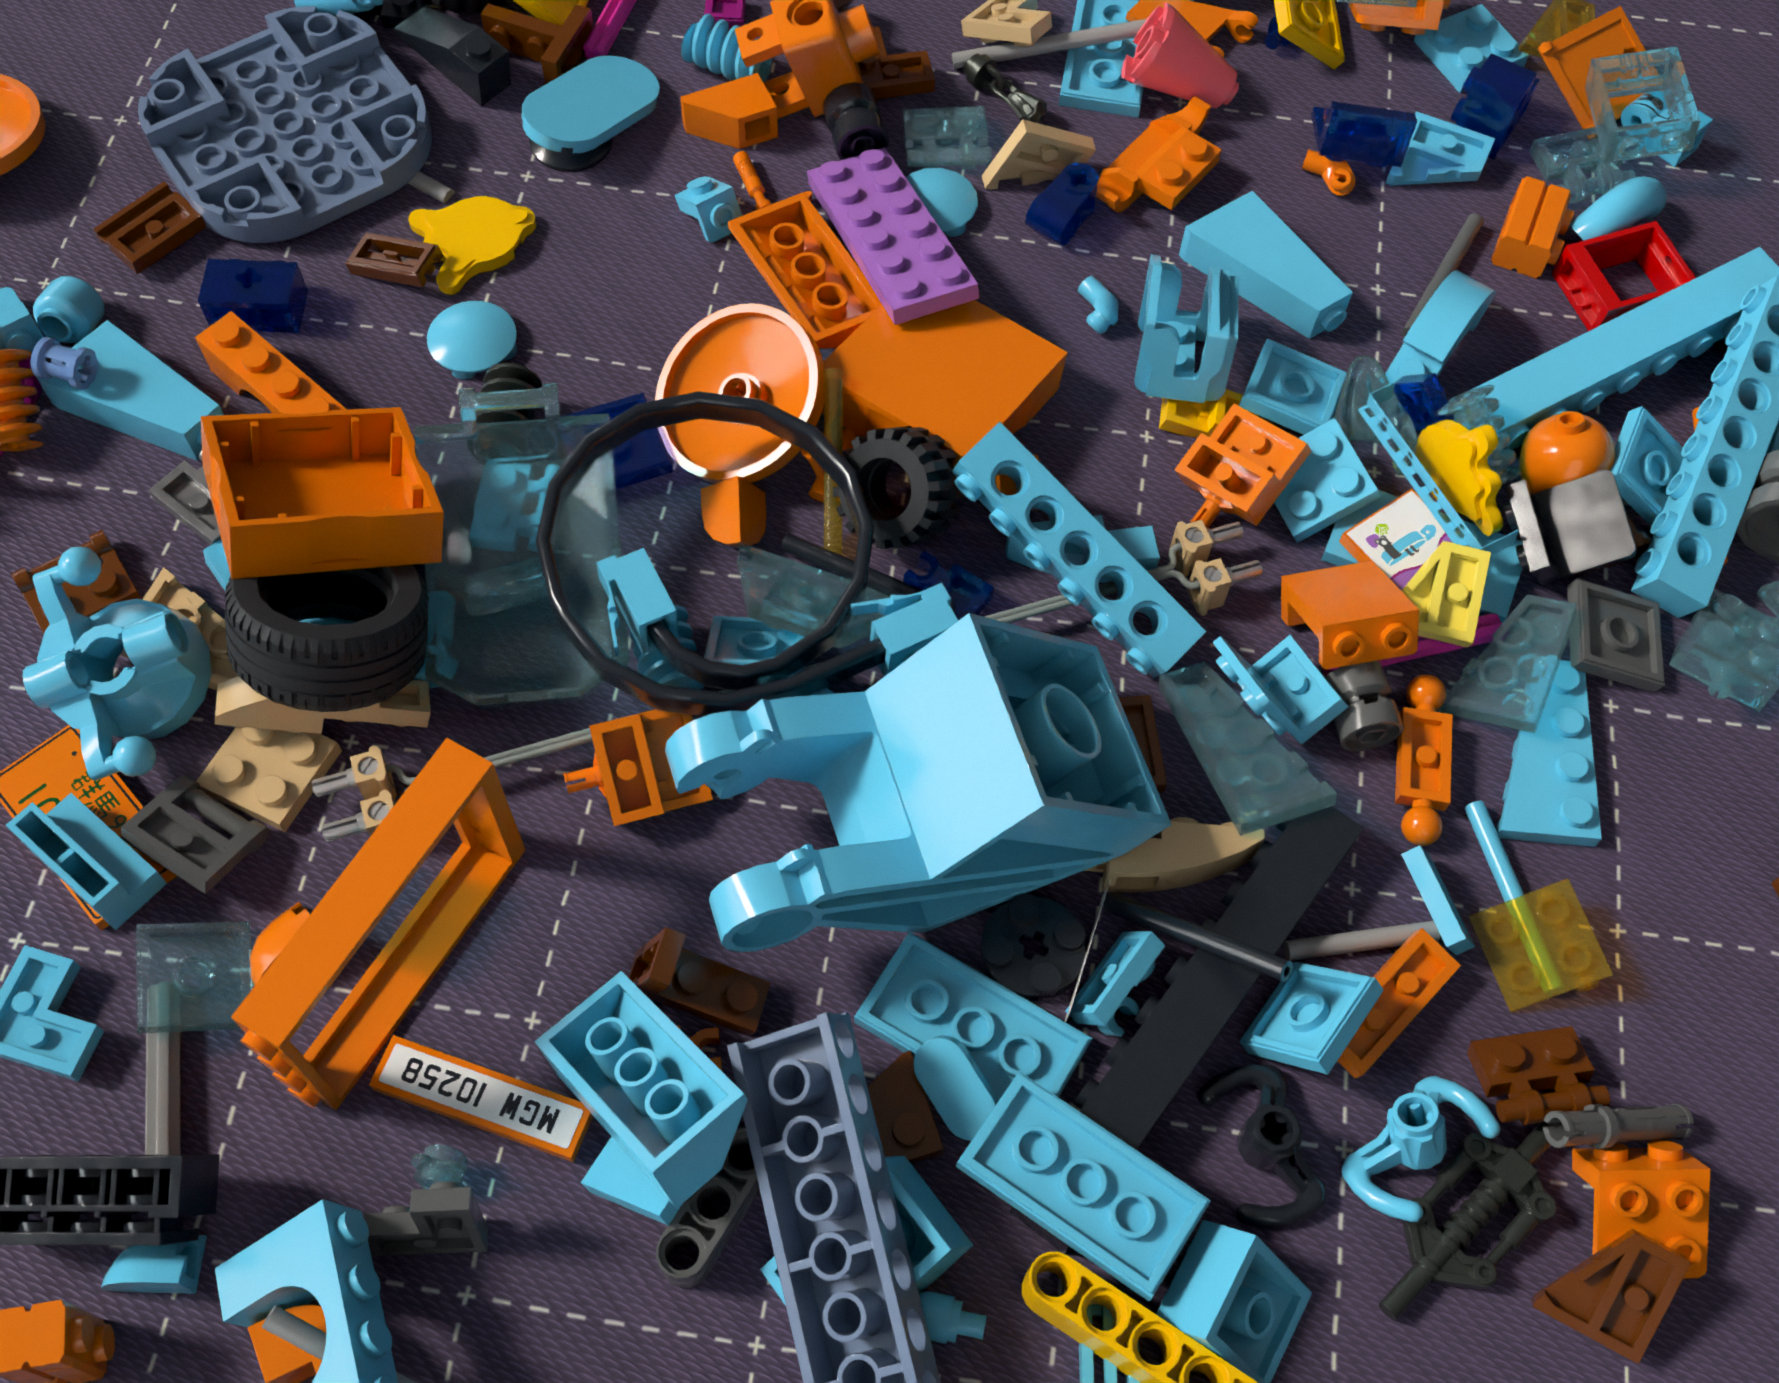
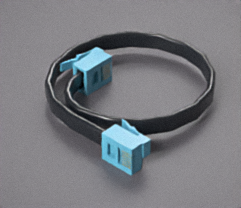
M698 391L636 404L585 435L548 483L535 542L552 612L563 633L601 680L659 711L707 716L725 711H747L761 699L773 700L785 697L809 696L875 666L879 667L885 677L959 621L950 607L951 597L942 583L914 594L890 595V598L862 602L866 595L874 524L857 472L816 426L762 399ZM697 419L758 426L806 450L843 491L858 537L853 579L824 624L776 657L745 665L710 661L681 645L678 641L677 610L644 548L620 558H616L613 555L596 562L599 580L609 598L607 608L615 656H619L616 637L619 618L614 599L642 654L658 649L675 670L706 687L735 690L726 693L661 685L609 657L573 613L563 593L553 553L564 502L598 458L644 430ZM877 612L886 615L872 621L870 642L792 675L832 648L852 616Z

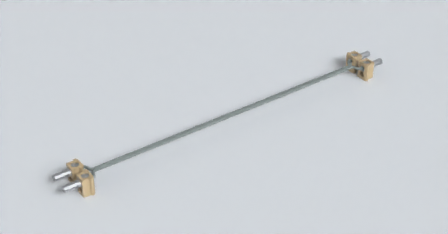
M1199 520L1188 524L1182 521L1178 522L1169 548V564L1148 570L1147 572L1156 581L1171 577L1177 578L1187 588L1186 590L1196 612L1205 616L1208 610L1224 605L1231 585L1261 576L1263 570L1258 560L1230 568L1224 566L1221 558L1207 562L1212 547L1241 538L1244 531L1239 522L1206 529L1203 521ZM1190 571H1192L1190 580L1188 581L1186 577L1189 575ZM1113 581L1098 584L1099 591L1103 597L1118 593L1117 586ZM1059 595L984 617L1012 623L1074 604L1069 602L1063 595ZM820 663L807 666V667H805L804 670H806V669H808V668H811V667H813V666H815V665H818V664H820ZM725 689L718 692L726 693L735 690ZM587 728L484 758L492 762L496 769L592 741L590 729ZM374 745L369 748V752L350 757L352 768L313 780V792L317 797L358 787L364 798L363 801H360L361 813L322 825L324 839L330 842L366 832L371 836L396 804L397 794L392 772H395L399 780L406 785H410L416 777H407L403 769L398 765H388L381 749Z

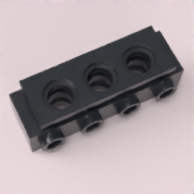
M220 1154L0 1156V1245L160 1246L197 1241L199 1228H183L184 1217L216 1214ZM41 1211V1217H48V1222L28 1220V1214ZM95 1211L94 1218L101 1217V1222L79 1220L80 1214ZM140 1211L149 1212L148 1218H155V1222L131 1220L132 1214H138Z

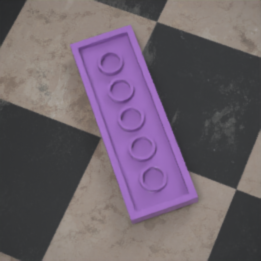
M886 148L867 150L858 156L841 161L826 162L821 167L807 171L810 188L894 325L979 299L977 281Z

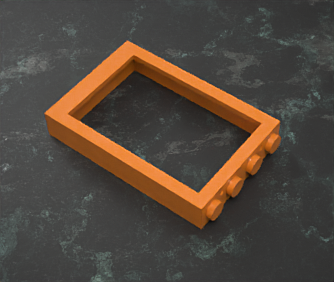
M446 738L231 1016L246 1033L240 1042L258 1055L257 1060L274 1071L272 1075L288 1087L287 1091L306 1105L315 1108L319 1101L334 1110L338 1109L526 849L492 762ZM454 823L462 844L306 1053L302 1055L291 1043L290 1039Z

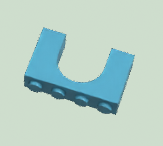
M322 1199L215 1268L222 1318L225 1323L249 1327L266 1319L275 1305L286 1310L295 1306L308 1305L318 1300L326 1321V1345L321 1365L312 1383H398L391 1351L392 1337L385 1323L379 1295L380 1280L374 1270L368 1243L369 1229L363 1218L362 1211Z

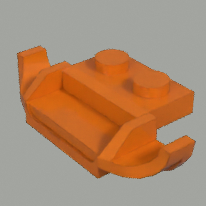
M1194 96L1182 110L1151 121L1149 127L1107 168H1103L1098 181L1096 198L1106 203L1113 211L1119 213L1123 212L1144 193L1172 210L1220 160L1222 149L1198 136L1208 117L1211 105Z

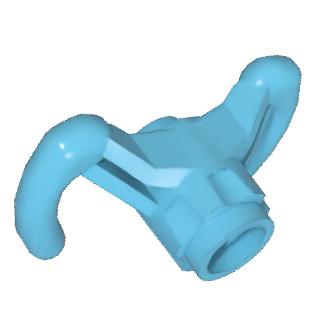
M1437 1076L1426 1077L1415 1085L1412 1093L1400 1096L1395 1101L1393 1108L1388 1109V1124L1380 1135L1347 1156L1341 1169L1342 1177L1353 1193L1371 1208L1392 1218L1418 1222L1423 1216L1422 1206L1418 1202L1396 1197L1380 1189L1372 1183L1371 1176L1399 1164L1419 1170L1430 1169L1442 1161L1447 1151L1445 1117L1439 1111V1104L1442 1102H1451L1461 1108L1473 1120L1482 1136L1489 1139L1498 1136L1501 1128L1489 1107L1473 1092L1456 1082Z

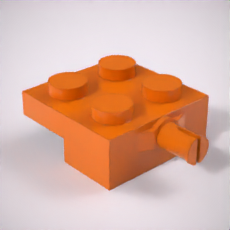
M1233 404L1210 437L1201 433L1174 469L1186 486L1202 494L1206 500L1193 519L1190 520V523L1202 520L1206 529H1208L1218 514L1223 511L1236 514L1257 526L1311 453L1310 447L1306 442Z
M654 709L589 725L595 749L593 767L563 773L565 783L586 778L585 781L566 785L568 794L599 786L600 791L608 801L614 826L713 800L711 790L705 784L699 788L679 794L676 790L665 752L667 740L676 730L693 721L692 715Z

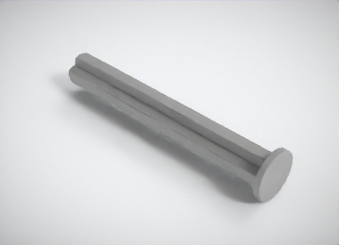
M161 983L158 986L150 987L146 993L145 1155L181 1154V991L178 986L169 985L168 983Z

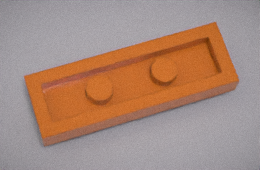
M1423 928L1413 932L1373 976L1384 991L1337 1060L1354 1078L1363 1076L1461 966Z

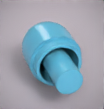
M930 1291L919 1293L931 1341L946 1344L947 1341L955 1343L957 1334L983 1340L987 1316L962 1311L963 1301L955 1300L954 1296Z

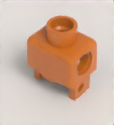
M772 0L770 5L773 14L735 29L741 57L746 68L783 53L786 56L792 71L763 82L777 106V119L807 107L810 108L814 118L824 114L823 103L826 96L833 89L843 84L853 82L864 84L858 63L881 54L874 28L864 4L838 13L833 0ZM788 90L786 93L779 95L782 91Z

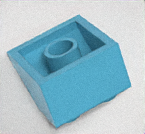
M1203 1220L1187 1249L1186 1255L1167 1293L1161 1301L1156 1315L1256 1382L1271 1383L1312 1292L1257 1235Z

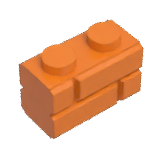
M1529 176L1522 178L1511 201L1491 258L1492 264L1508 270L1515 268L1517 273L1535 279L1541 276L1547 263L1555 265L1565 242L1557 238L1558 234L1565 235L1575 212L1567 208L1572 195L1570 190L1553 184L1546 186L1544 181Z
M63 1300L33 1304L31 1309L20 1306L0 1310V1377L16 1383H84L101 1380L107 1372V1361L113 1358L115 1351V1337L112 1326L105 1324L103 1319Z

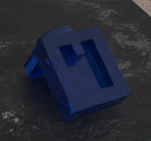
M1436 373L1405 375L1395 382V393L1412 432L1422 431L1427 426L1442 420H1452L1459 423L1458 419L1472 410L1469 400L1447 401L1445 391L1439 383Z

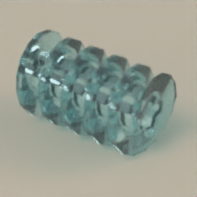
M1494 386L1478 387L1451 398L1446 405L1437 411L1438 415H1453V421L1462 424L1468 430H1473L1484 424L1491 425L1497 433L1499 443L1496 449L1488 456V465L1490 469L1500 476L1502 484L1517 478L1521 474V470L1516 466H1509L1515 461L1516 454L1511 449H1503L1510 443V435L1506 432H1497L1505 425V419L1501 415H1491L1499 408V400L1486 397L1494 390Z

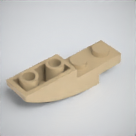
M237 676L217 685L215 724L238 728L250 727L284 730L293 733L321 734L324 718L346 722L359 721L392 724L399 727L414 726L427 728L431 713L429 681L412 680L405 688L391 698L369 707L349 711L317 712L295 709L275 703L256 693Z
M1187 817L1173 818L1170 820L1172 825L1156 834L1155 838L1148 839L1120 857L1084 871L1103 872L1102 891H1105L1110 880L1107 892H1149L1185 887L1213 879L1251 861L1265 839L1264 829L1249 828L1247 824L1241 822H1226L1221 825L1201 824L1195 819Z

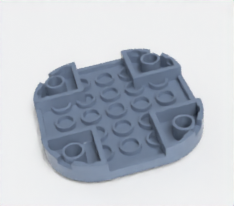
M316 6L279 10L264 16L268 29L197 60L190 50L186 49L168 59L150 76L149 80L152 87L146 97L140 96L138 103L141 127L156 159L181 196L202 215L206 227L213 232L233 240L250 243H271L296 238L394 193L411 181L425 164L431 150L432 129L421 91L416 84L411 86L381 48L377 33L366 22L350 13L341 10L338 11L336 16L329 13H318Z

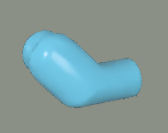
M1094 276L1087 277L1078 288V293L1095 308L1087 316L1086 322L1098 334H1104L1111 324L1114 326L1117 323L1119 304L1115 296Z

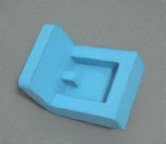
M708 176L690 181L687 184L686 190L675 195L680 211L699 220L706 241L711 243L731 234L728 228V221L742 216L733 187Z

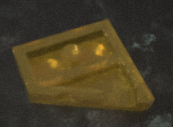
M1553 0L1519 45V51L1542 58L1537 48L1543 42L1549 40L1552 42L1594 20L1595 5L1583 0Z

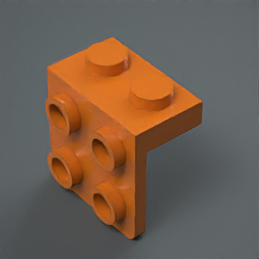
M1349 0V7L1355 21L1361 23V28L1365 30L1384 31L1386 26L1401 27V31L1407 34L1423 35L1426 29L1438 30L1442 9L1447 10L1451 0Z
M1663 1140L1650 1141L1647 1148H1629L1617 1142L1608 1149L1598 1150L1594 1149V1147L1572 1149V1170L1594 1188L1592 1255L1633 1228L1689 1258L1691 1264L1683 1279L1700 1278L1706 1273L1710 1168L1684 1151L1682 1145Z

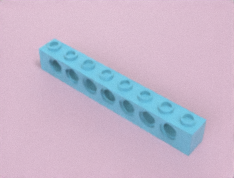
M1779 274L1761 286L1754 285L1748 290L1740 303V309L1743 311L1738 323L1732 328L1726 338L1725 344L1728 348L1725 356L1712 373L1711 381L1714 384L1709 396L1703 401L1696 413V418L1699 421L1694 434L1686 441L1682 448L1681 456L1684 459L1680 469L1666 488L1668 499L1664 509L1655 518L1651 526L1650 532L1653 534L1651 543L1635 566L1637 577L1631 592L1644 599L1659 603V608L1677 618L1707 607L1779 420Z

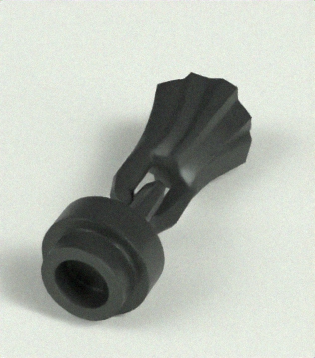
M978 53L969 58L964 67V74L967 76L966 79L969 84L976 89L984 87L992 94L997 95L1013 109L1020 121L1024 119L1041 123L1045 119L1048 111L1047 103L1020 90L1011 82L1005 80L996 69L997 63L987 54L980 55ZM994 76L996 79L992 81V83H990V80ZM1005 86L1012 91L1008 96L1003 93Z

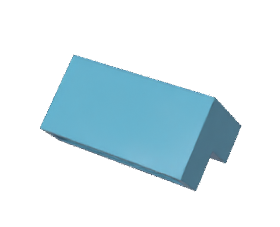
M72 793L47 814L32 802L6 824L7 828L115 930L167 884L148 862Z

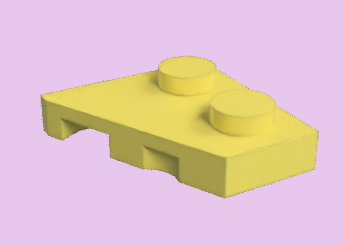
M1443 541L1401 590L1419 609L1418 636L1467 648L1473 644L1491 552Z

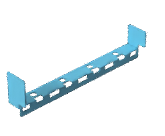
M1395 382L1370 393L1367 405L1359 408L1358 412L1450 540L1455 544L1469 545L1472 548L1491 552V555L1512 546L1519 533V529L1483 547L1479 544L1381 409L1379 404L1392 398ZM1370 408L1375 416L1370 418L1365 409ZM1381 421L1387 428V431L1385 432L1379 426V423H1381ZM1392 438L1400 450L1395 452L1387 440ZM1406 456L1412 462V466L1410 467L1404 461V458ZM1417 473L1425 486L1420 488L1412 475ZM1432 491L1438 498L1437 502L1433 501L1429 495ZM1443 509L1451 522L1446 523L1438 511ZM1458 527L1464 534L1463 538H1460L1455 531Z

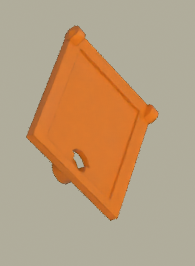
M1621 6L1552 42L1550 40L1543 42L1537 48L1587 137L1595 135L1604 126L1621 118L1624 108L1646 91L1653 89L1664 93L1668 92L1665 83Z

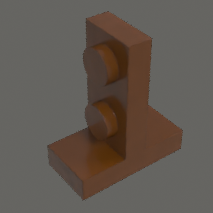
M489 3L481 13L484 31L510 53L541 62L545 85L580 65L585 57L583 45L593 29L591 8L577 4L562 26Z
M665 927L636 952L628 978L650 1000L653 999L747 1036L756 1032L771 982L682 948L686 934Z

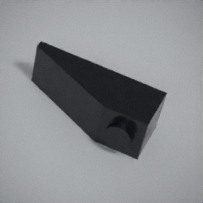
M423 7L394 28L395 34L481 107L511 85L509 51L477 25Z

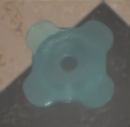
M432 1144L425 1148L423 1154L413 1155L411 1164L417 1170L414 1173L413 1179L423 1189H430L432 1184L443 1181L456 1182L464 1187H468V1183L463 1180L468 1160L459 1150L446 1145Z

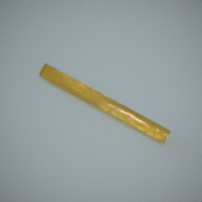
M828 368L824 370V436L842 454L843 369ZM824 471V548L842 555L843 517H839L836 507L840 506L841 502L839 497H833L832 488L838 485Z

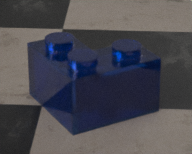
M1491 53L1481 69L1476 66L1472 68L1462 88L1463 91L1468 92L1467 97H1462L1459 100L1450 121L1455 122V125L1495 138L1488 158L1494 160L1528 108L1540 79L1536 78L1537 73Z

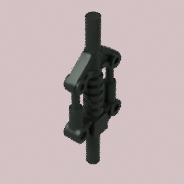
M1543 1120L1516 1150L1492 1143L1480 1133H1471L1458 1144L1456 1154L1436 1175L1437 1181L1422 1198L1411 1199L1422 1206V1218L1418 1222L1402 1220L1410 1260L1413 1266L1379 1303V1308L1387 1317L1397 1321L1430 1282L1478 1290L1486 1289L1495 1283L1497 1279L1496 1266L1511 1249L1517 1250L1539 1224L1550 1219L1556 1212L1555 1200L1544 1191L1536 1173L1538 1170L1533 1165L1551 1146L1545 1138L1543 1127L1561 1126L1562 1123H1547ZM1472 1168L1476 1169L1484 1175V1179L1478 1185V1189H1474L1469 1195V1200H1464L1459 1207L1460 1210H1456L1450 1216L1451 1221H1446L1441 1226V1231L1438 1230L1432 1206L1446 1190H1453ZM1510 1199L1520 1212L1499 1235L1501 1241L1486 1258L1465 1255L1460 1249L1465 1250L1471 1244V1239H1475L1481 1231L1480 1228H1485L1490 1222V1218H1493L1499 1212V1207H1503Z

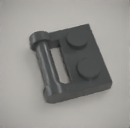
M187 775L178 777L121 826L122 840L205 894L249 853L257 852L266 842L270 833V829L259 821L252 820L249 822L201 791L200 783ZM189 807L233 837L228 840L181 808Z

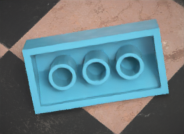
M622 971L534 1041L558 1077L676 1209L722 1170L748 1099Z

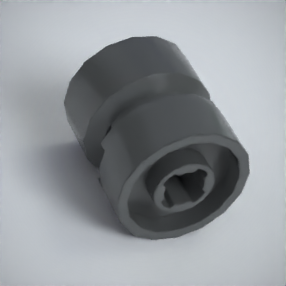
M1372 661L1343 666L1326 676V679L1349 706L1333 720L1340 745L1343 749L1349 751L1374 749L1390 743L1403 733L1404 725L1397 704L1393 699L1389 698L1392 689L1382 663Z

